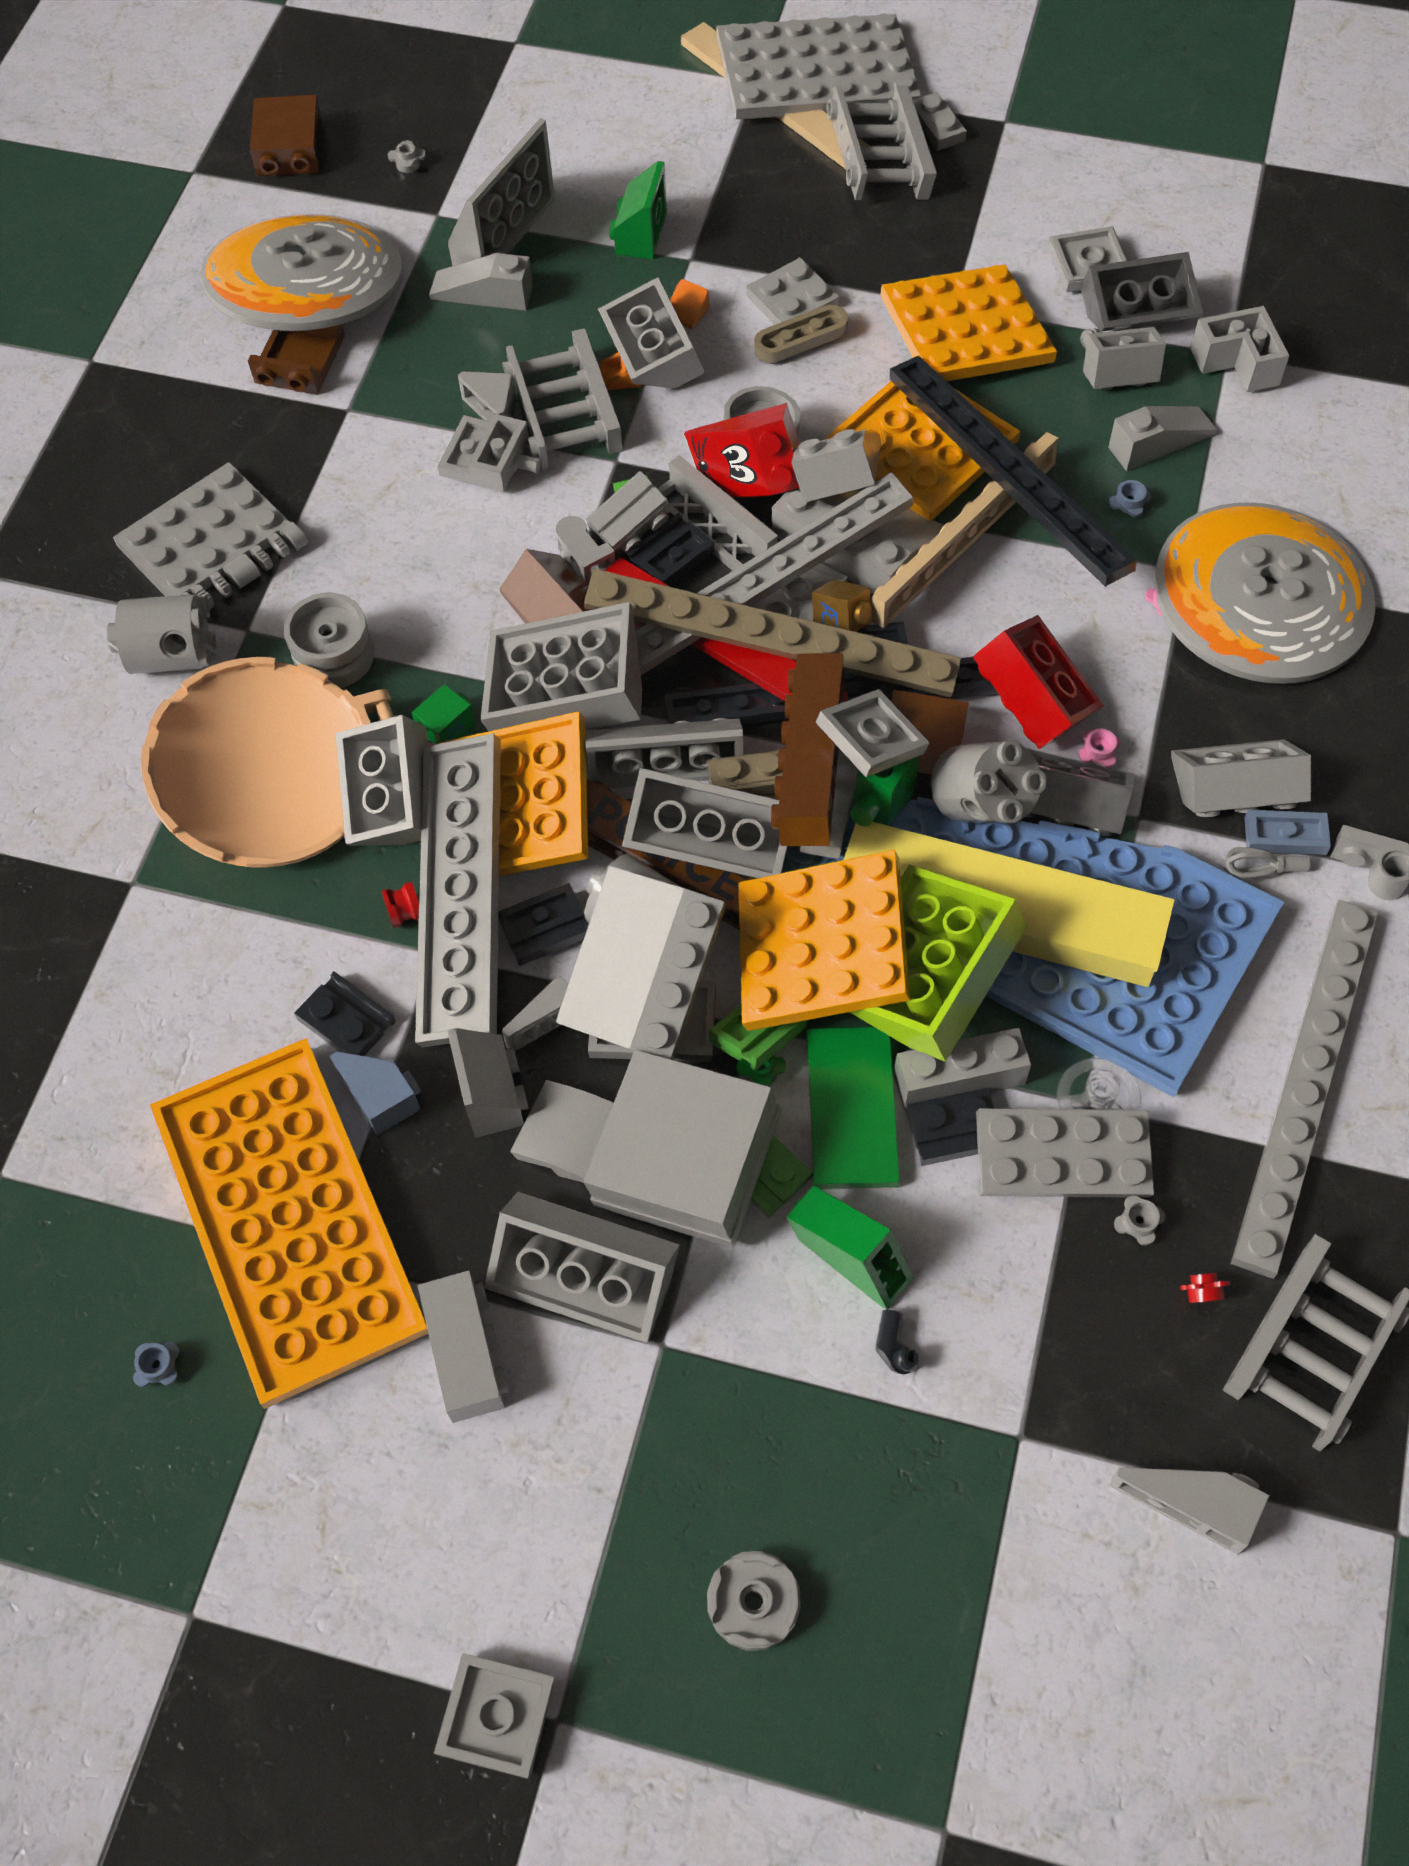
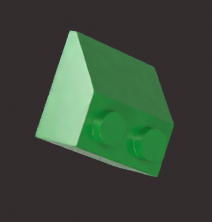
M657 161L627 184L624 197L619 196L617 219L611 220L609 230L610 240H614L616 255L654 259L667 216L665 162Z

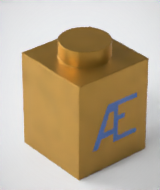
M834 579L812 592L814 622L853 632L871 623L872 605L869 587Z

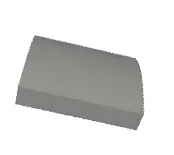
M546 1080L510 1152L517 1160L548 1167L560 1177L583 1182L614 1103L586 1091Z

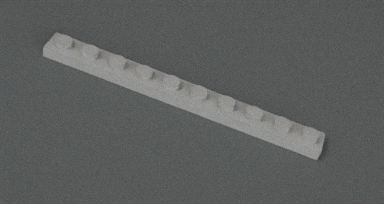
M891 472L876 481L875 485L868 486L697 594L751 607L913 506V497ZM646 624L635 631L640 674L646 673L702 637Z
M1339 899L1332 913L1231 1260L1233 1265L1272 1279L1278 1273L1378 915L1376 911Z

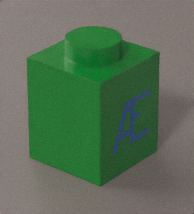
M445 684L412 712L414 721L426 726L427 741L429 743L439 744V742L462 738L476 726L472 712V702L465 694L459 691L455 693Z

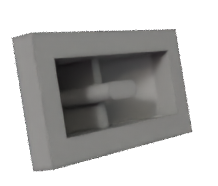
M465 371L458 374L462 399L481 418L489 422L494 414L512 418L515 395L511 374Z

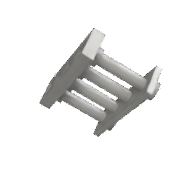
M835 86L833 98L829 99L827 103V118L832 121L846 168V182L848 186H851L855 200L862 199L866 183L908 182L913 187L916 200H929L937 173L909 87L896 86L893 99L889 100L888 103H847L842 86ZM851 117H888V120H891L893 125H853ZM858 138H894L899 143V146H860ZM864 160H901L907 169H867Z
M585 328L572 331L573 346L568 347V351L518 362L513 346L506 347L508 361L502 362L504 373L511 374L512 382L514 383L531 437H527L531 457L541 459L542 471L549 469L547 451L598 439L599 442L605 441L609 455L623 451L621 428ZM571 364L573 368L579 367L580 370L577 371L575 376L526 387L523 379L524 375ZM580 389L581 392L587 391L588 396H585L586 400L534 412L531 400ZM589 414L590 417L596 416L597 421H594L592 426L546 437L542 436L539 425Z
M1315 1234L1303 1249L1224 1386L1223 1391L1237 1400L1248 1389L1253 1392L1260 1390L1321 1428L1312 1445L1313 1448L1321 1451L1331 1441L1336 1444L1341 1442L1352 1422L1345 1416L1392 1330L1399 1333L1409 1319V1308L1406 1307L1409 1301V1289L1404 1288L1390 1303L1330 1267V1261L1325 1259L1324 1255L1331 1243ZM1310 1280L1316 1284L1319 1281L1323 1282L1381 1317L1382 1320L1372 1338L1370 1339L1309 1302L1310 1296L1303 1292ZM1291 1316L1297 1320L1300 1316L1361 1353L1362 1356L1352 1374H1347L1288 1337L1290 1333L1283 1329L1288 1318ZM1270 1352L1275 1356L1278 1353L1284 1355L1341 1390L1342 1392L1332 1411H1326L1268 1375L1269 1369L1262 1365L1268 1353Z

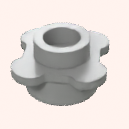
M403 141L396 147V150L388 152L389 161L395 162L397 169L404 173L418 170L421 166V160L426 157L425 150L415 147L412 141Z
M1134 1195L1127 1197L1124 1202L1125 1210L1122 1216L1116 1217L1114 1221L1116 1231L1120 1234L1128 1233L1137 1238L1138 1243L1141 1245L1152 1244L1155 1240L1154 1231L1157 1225L1162 1224L1165 1220L1164 1211L1146 1199H1141ZM1141 1217L1144 1222L1139 1224L1136 1222V1218Z

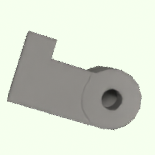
M568 516L558 521L556 525L558 550L564 560L589 586L593 568L605 571L616 561L615 551L608 542L598 546L587 533V525L580 517Z

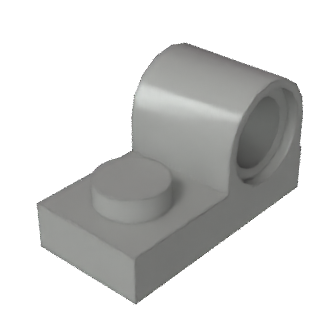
M1342 826L1333 844L1330 858L1343 861L1350 866L1369 868L1368 886L1376 897L1383 900H1395L1401 897L1409 885V843L1354 827Z

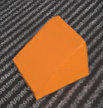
M681 279L677 284L670 300L683 326L693 329L710 308L709 290L685 279Z
M619 352L599 362V369L607 390L631 389L642 386L633 383Z

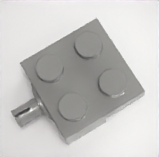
M494 414L489 422L463 415L437 466L439 476L504 492L512 475L518 469L539 473L541 459L523 455L528 445L527 437H529L527 421Z

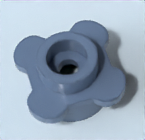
M1127 480L1118 485L1117 494L1110 498L1109 505L1113 509H1120L1132 517H1138L1143 512L1142 507L1144 504L1150 502L1151 493L1139 481Z
M166 1342L164 1345L159 1343L141 1344L135 1351L134 1366L136 1372L133 1375L134 1383L142 1388L147 1387L150 1383H162L165 1386L172 1385L178 1378V1373L175 1370V1358L179 1355L178 1346L173 1342ZM155 1361H160L158 1368H153L152 1366Z

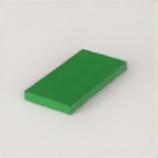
M875 1027L807 1029L813 1186L819 1189L899 1187L890 1036Z

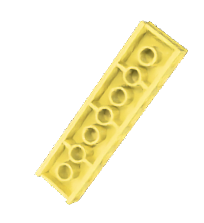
M872 822L867 827L855 823L844 860L895 849L899 857L901 877L910 864L1016 899L1027 928L1013 952L1144 987H1149L1154 972L1158 971L1175 899Z

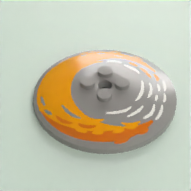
M296 214L252 223L220 240L205 257L201 269V278L204 292L209 301L219 311L232 319L265 329L305 331L345 324L379 308L392 297L401 282L402 260L394 242L387 235L368 224L334 215Z
M1251 502L1230 503L1208 508L1186 519L1169 535L1156 562L1154 590L1156 588L1157 604L1169 628L1199 658L1237 677L1277 684L1299 683L1323 677L1336 671L1356 655L1373 625L1375 616L1374 589L1370 576L1358 555L1331 529L1311 517L1288 508ZM1262 576L1274 578L1277 584L1267 583Z

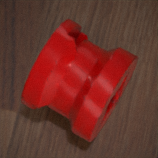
M412 881L404 883L401 889L395 891L389 888L381 891L393 928L402 926L403 922L409 919L419 920V901Z

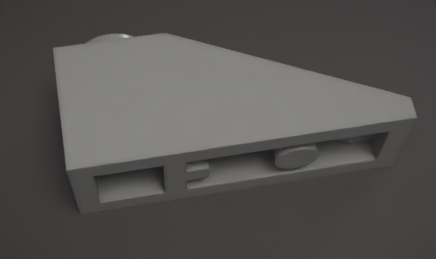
M495 253L436 272L429 293L430 300L526 311L533 289L529 257Z
M1145 406L1115 418L1108 448L1127 472L1215 436L1217 429L1199 406Z
M1120 1467L1109 1484L1110 1487L1237 1555L1248 1546L1269 1497L1268 1494L1258 1490L1259 1485L1254 1480L1239 1473L1230 1475L1226 1472Z

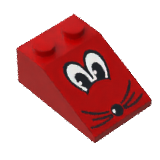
M787 403L687 430L684 433L697 470L730 497L769 496L799 488L792 466V458L795 448L800 445V441Z

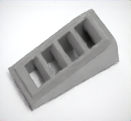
M561 976L556 977L502 1029L507 1049L514 1048V1051H517L561 1025L556 1023V1019L569 984Z

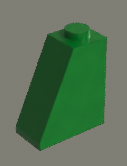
M813 1186L803 1198L798 1200L792 1211L786 1216L801 1243L886 1310L892 1306L914 1279L900 1247L889 1228L816 1186Z

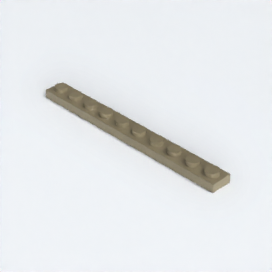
M594 568L584 601V608L589 610L630 602L633 607L634 621L794 660L797 659V654L843 653L844 669L847 673L950 698L953 694L961 660L960 657Z

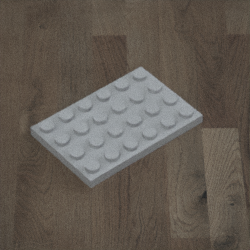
M896 14L853 15L841 18L822 17L810 20L792 19L780 22L762 21L749 24L732 23L717 26L716 38L736 120L779 117L790 113L823 110L827 113V103L829 99L833 98L835 86H842L847 103H888L889 100L893 99L896 86H908L912 100L921 98Z

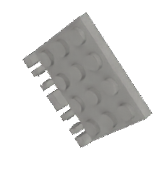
M229 462L113 536L117 547L164 596L197 594L199 597L207 596L210 609L214 607V602L211 595L206 591L207 588L213 585L222 596L228 598L233 594V591L224 577L240 590L260 576L257 566L251 559L265 571L273 567L271 558L264 551L267 548L271 547L280 557L286 559L291 555L289 547L296 552L308 544L307 538L294 522H289Z

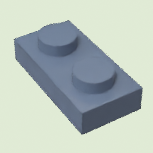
M1248 810L1245 815L1246 845L1248 848L1260 849L1270 853L1327 855L1331 847L1327 813Z

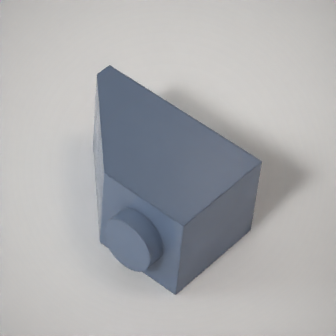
M338 1051L330 1055L339 1076L377 1136L421 1110L415 1096L421 1092L419 1086L409 1071L401 1074L394 1061Z

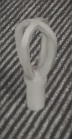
M1235 847L1226 855L1225 868L1228 873L1238 879H1258L1273 873H1281L1282 871L1307 872L1310 869V859L1308 856L1272 855L1260 849ZM1240 859L1270 861V864L1263 866L1234 867V862Z

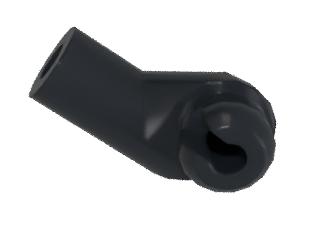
M883 1310L875 1345L876 1352L891 1371L897 1374H908L918 1366L919 1356L915 1349L910 1351V1348L899 1338L904 1315L894 1310Z

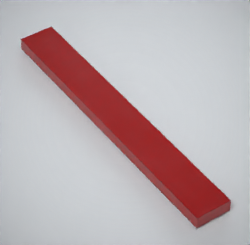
M621 557L605 570L606 572L668 586ZM704 637L691 644L781 700L785 701L786 695H792L788 690L789 669H795L796 662L794 660ZM846 691L844 692V702L848 701Z

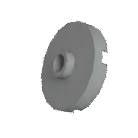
M762 1551L741 1552L727 1560L713 1574L707 1591L708 1615L716 1632L730 1645L745 1651L767 1650L783 1642L795 1628L801 1609L800 1587L792 1572L778 1557ZM750 1594L759 1595L763 1600L760 1609H748L745 1605L747 1596Z

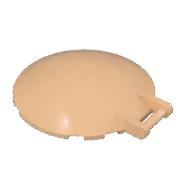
M272 657L239 658L210 666L184 680L179 690L168 700L164 699L149 722V730L144 746H142L141 754L142 776L150 803L163 824L184 844L209 858L244 867L268 868L297 863L320 854L345 837L335 733L370 724L371 722L367 715L376 712L379 721L394 717L390 707L392 700L386 689L353 697L347 690L343 691L339 686L328 680V675L302 663L295 666L276 662V659Z

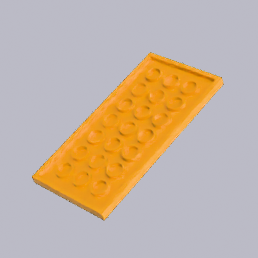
M307 1038L150 1104L257 1397L264 1409L428 1334L424 1316Z

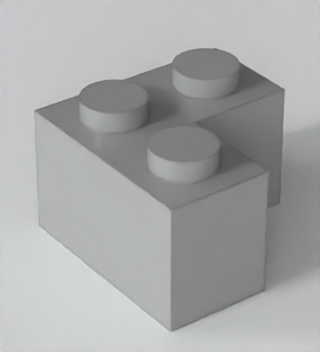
M1264 306L1198 319L1190 348L1202 374L1235 367L1247 392L1279 386L1289 358V354Z

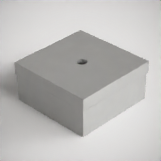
M634 1050L583 1181L591 1194V1202L595 1207L734 1249L782 1113L780 1104H776L771 1087Z

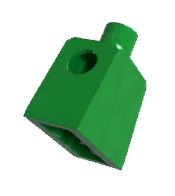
M920 756L868 777H865L859 770L856 777L853 807L850 812L853 821L864 827L870 826L872 822L889 826L914 796ZM892 768V769H893L892 774L887 777V773H888V772L890 771V769Z

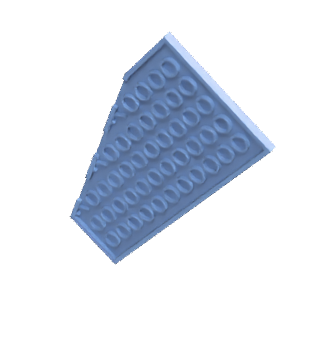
M917 797V800L911 799L889 825L1175 899L1158 971L1154 972L1149 987L1012 951L986 994V997L1172 1097H1175L1284 904V901L1172 846L1164 845L1163 849L1125 842L1100 837V832L1040 821L1039 824L1017 821L1015 823H963L949 819L940 812L933 799ZM849 815L839 859L801 853L800 846H787L781 873L844 860L855 826L851 815Z

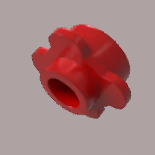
M1217 1273L1191 1275V1284L1180 1285L1181 1290H1188L1189 1303L1224 1300V1286L1230 1285V1281L1218 1282Z

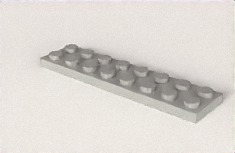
M494 733L424 747L415 1043L421 1047L450 1044L447 1030L453 1028L497 1034L501 739Z

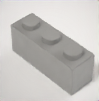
M1018 1027L959 1040L946 1062L917 1050L897 1053L894 1076L904 1111H906L907 1104L984 1088H988L989 1092L1023 1086L1026 1084L1031 1063Z
M465 1271L419 1284V1294L445 1409L452 1423L505 1408L501 1394L509 1392L503 1366L495 1367L491 1353L492 1351L499 1350L493 1324H484L481 1310L489 1308L483 1283L475 1284L470 1271Z

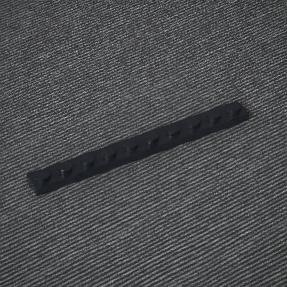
M919 355L890 368L889 380L1105 587L1135 572L1137 560Z
M973 657L961 658L951 698L845 672V691L847 692L848 700L878 689L890 701L893 690L948 699L999 694L992 683L982 676L979 671V665ZM755 683L664 694L668 724H674L678 721H712L717 718L740 719L741 725L786 720L785 701Z

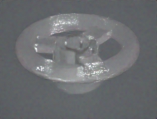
M1090 1058L1081 1060L1066 1070L1058 1084L1057 1099L1060 1109H1079L1091 1106L1098 1110H1124L1116 1103L1120 1092V1080L1128 1092L1129 1102L1126 1110H1140L1141 1092L1137 1081L1126 1069L1103 1058ZM1098 1070L1088 1077L1083 1093L1070 1096L1071 1085L1079 1075L1088 1071ZM1094 1091H1103L1106 1097H1099Z

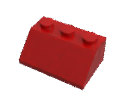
M1039 615L1004 630L972 656L979 665V671L982 676L992 683L1001 696V701L1005 708L1014 714L1022 725L1025 736L1035 743L1038 749L1055 741L1104 707Z

